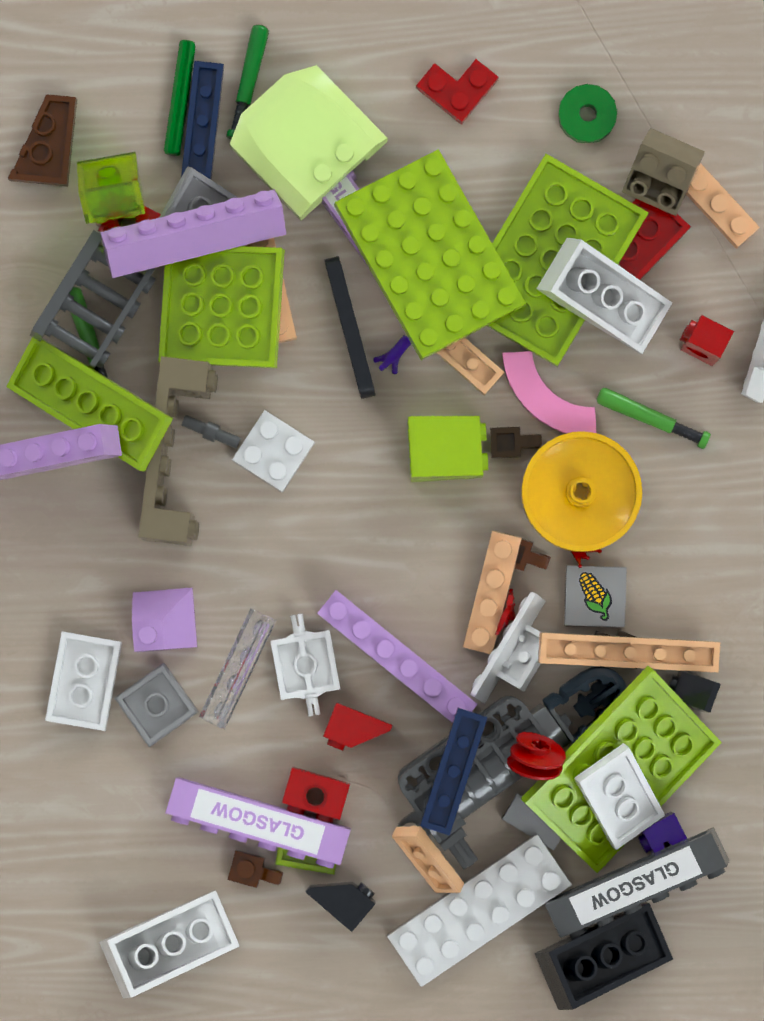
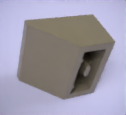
M650 128L640 145L622 192L676 216L705 151Z

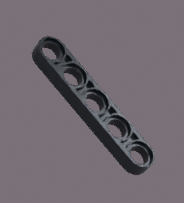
M336 256L324 259L360 397L364 399L375 396L370 370L340 258Z

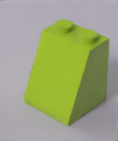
M408 416L411 482L482 478L483 471H488V454L482 453L481 441L487 440L486 423H480V416Z

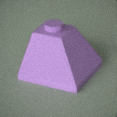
M193 588L133 592L132 631L134 652L197 647Z

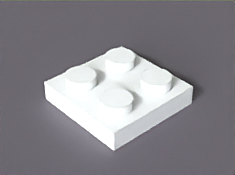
M264 410L232 460L283 493L315 442Z

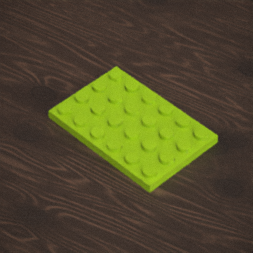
M439 149L334 203V207L420 360L525 306L526 302Z
M545 154L492 243L526 304L522 308L487 325V327L558 367L585 320L537 290L542 278L566 238L583 240L618 265L649 212L552 156Z
M649 666L632 681L566 750V759L562 765L563 770L560 776L551 780H538L521 798L596 873L622 847L616 850L611 846L574 778L624 743L630 748L658 803L662 806L722 743Z

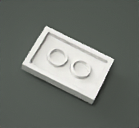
M61 632L45 721L106 731L122 642Z
M624 743L574 778L609 843L616 850L665 816L630 748Z

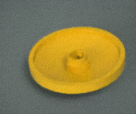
M570 432L548 441L532 457L522 480V504L530 524L547 542L568 551H595L616 542L633 525L642 501L641 477L632 457L614 440L593 432Z

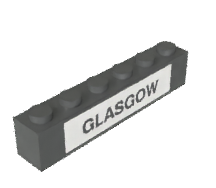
M713 827L556 895L545 906L560 938L569 935L572 939L587 932L586 927L597 923L598 927L612 922L614 920L613 915L624 911L625 915H629L642 908L641 903L652 900L653 903L662 901L670 896L669 891L678 887L680 891L690 889L698 884L697 879L706 875L708 879L718 877L726 872L724 868L728 866L730 860Z

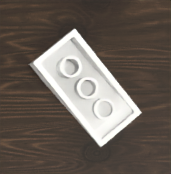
M566 238L537 287V290L562 307L640 354H643L672 305L671 301L581 239Z
M216 890L99 942L123 998H132L239 947Z

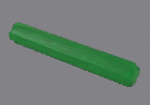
M181 40L179 42L164 144V152L170 156H179L181 151L196 48L195 42L190 40Z

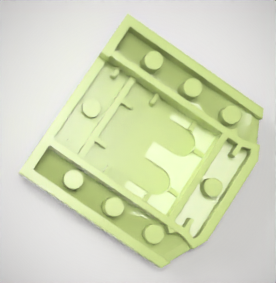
M315 65L285 74L250 105L239 118L230 142V148L271 190L275 189L279 199L302 221L323 201L322 198L363 160L367 161L388 142V138Z

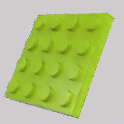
M239 246L165 265L158 362L161 361L162 356L210 362L212 366L277 368L285 249Z

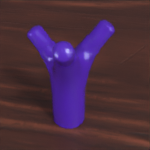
M403 335L391 350L373 358L374 363L383 362L379 366L380 371H383L392 364V374L398 373L399 359L411 345L409 338Z

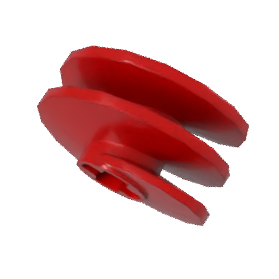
M522 732L516 736L518 743L513 744L510 748L511 755L507 758L508 767L512 771L534 780H551L560 776L566 754L558 743L544 735L533 732Z

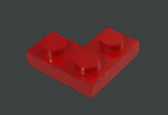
M477 59L474 60L458 81L434 63L418 82L416 89L462 125L495 85L499 77Z

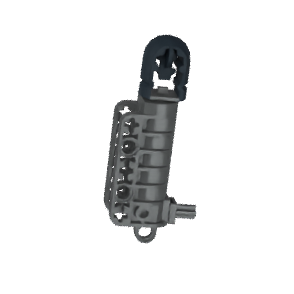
M602 666L588 668L559 688V693H551L542 699L544 706L539 704L530 711L521 700L510 695L498 699L479 713L488 717L487 721L493 723V730L490 734L482 735L450 836L422 827L428 836L430 834L434 836L444 851L447 849L451 851L463 870L478 860L464 839L467 836L462 828L466 824L464 819L523 777L512 771L507 764V758L511 755L510 748L513 744L518 743L516 736L522 732H533L554 740L562 748L570 743L573 744L597 718L587 725H581L578 728V732L572 735L569 731V725L572 722L565 713L558 715L554 708L559 704L564 705L567 703L569 697L579 690L587 692L591 687L592 692L587 696H583L581 693L578 695L577 703L573 707L581 718L586 715L594 717L596 714L598 718L604 710L599 709L595 713L594 709L600 705H603L605 708L608 707L627 688L625 681L616 671ZM597 680L596 683H594L593 685L589 686L590 683H592L593 681ZM509 704L516 707L514 709L516 714L513 717L507 714L508 709L506 707ZM495 713L499 714L500 717H502L500 718L504 722L502 726L500 722L495 717H493ZM448 736L399 771L398 783L400 789L414 808V811L404 817L397 827H403L406 823H414L420 826L437 770L429 768V763L434 757H442ZM422 765L426 773L430 776L427 779L425 778L424 774H422V772L419 771V767H421ZM410 775L413 778H417L418 784L414 787L411 784L407 785L406 778Z

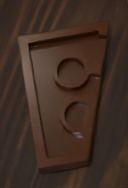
M46 94L32 124V130L28 139L20 150L16 165L8 176L9 181L68 187L77 108L76 97Z

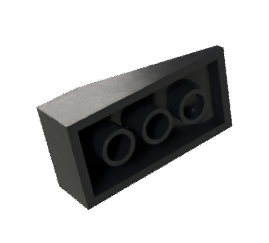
M650 903L642 905V908L629 915L623 913L614 917V920L600 927L598 925L593 926L578 937L572 939L570 937L565 938L534 953L558 1010H573L673 960Z

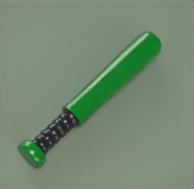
M254 25L251 29L235 101L237 106L231 129L226 133V137L229 139L233 137L241 114L251 105L269 35L268 28L263 25Z

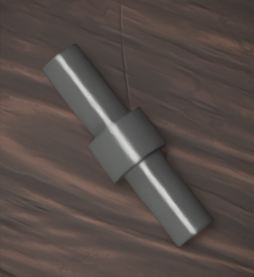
M186 415L182 422L183 427L202 434V438L211 442L217 440L236 449L240 443V437L221 430L219 425L210 421L207 424Z

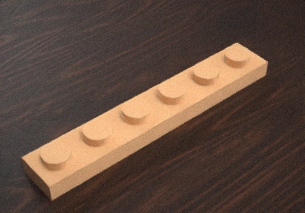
M540 632L538 663L641 669L649 666L652 669L719 673L720 642Z

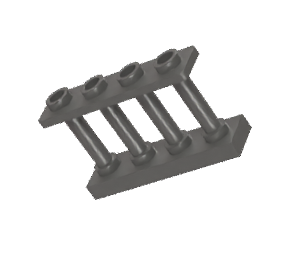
M95 230L91 233L37 320L30 336L41 341L44 335L48 337L52 335L92 359L88 367L95 369L98 366L102 369L111 354L106 349L111 341L117 344L126 329L121 326L126 316L131 319L141 305V303L136 301L142 291L146 294L149 292L156 278L152 277L155 268L148 269L145 275L140 272L123 275L138 285L130 299H127L89 276L90 272L85 269L91 260L95 263L98 260L108 266L104 247L100 245L102 243L101 234ZM83 285L121 308L122 312L116 322L112 324L74 301V297L70 295L74 286L81 287ZM60 310L64 312L68 310L106 333L107 337L99 350L59 326V322L55 320Z

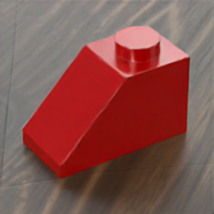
M336 703L323 737L328 738L327 745L343 751L345 746L352 748L391 731L393 725Z

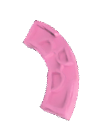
M531 351L502 353L503 366L509 385L523 407L533 417L564 434L578 431L597 433L595 407L571 404L555 395L541 380Z

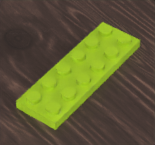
M32 337L6 386L72 429L97 424L117 425L122 456H118V458L145 472L173 420L169 415L43 338L41 341H38Z

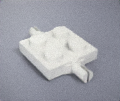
M297 614L299 626H297L296 615L290 616L293 634L270 642L281 700L290 698L306 699L309 717L314 716L312 704H314L315 715L321 714L318 696L341 688L330 630L315 633L305 631L303 614Z

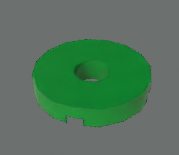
M583 84L575 86L565 94L559 105L558 117L560 127L567 137L578 143L585 144L600 142L607 137L616 124L618 111L615 100L607 90L598 85ZM584 107H590L595 111L596 117L592 121H584L580 117L579 111Z

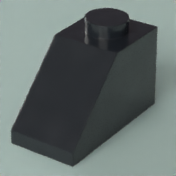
M679 671L677 676L672 675L668 686L688 707L708 713L711 712L721 685L720 683L684 671Z
M354 882L310 885L306 890V893L351 932L376 904V901L372 899L375 893L362 882L358 886Z

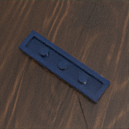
M194 61L181 177L187 167H192L212 180L224 75V64Z
M457 707L420 822L421 827L450 836L488 717Z

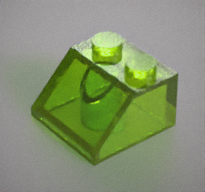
M136 152L77 162L78 192L86 224L104 223L112 219L133 218L140 214H145L144 195Z

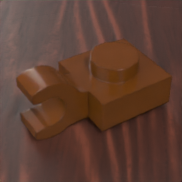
M522 538L515 569L524 571L528 563L547 570L551 557L531 551L534 542Z
M235 850L228 880L255 888L258 887L260 880L279 885L281 884L284 872L263 867L265 857Z

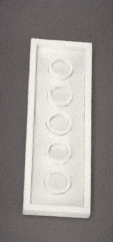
M536 834L466 881L460 893H448L388 934L387 937L422 987L572 884L539 835Z

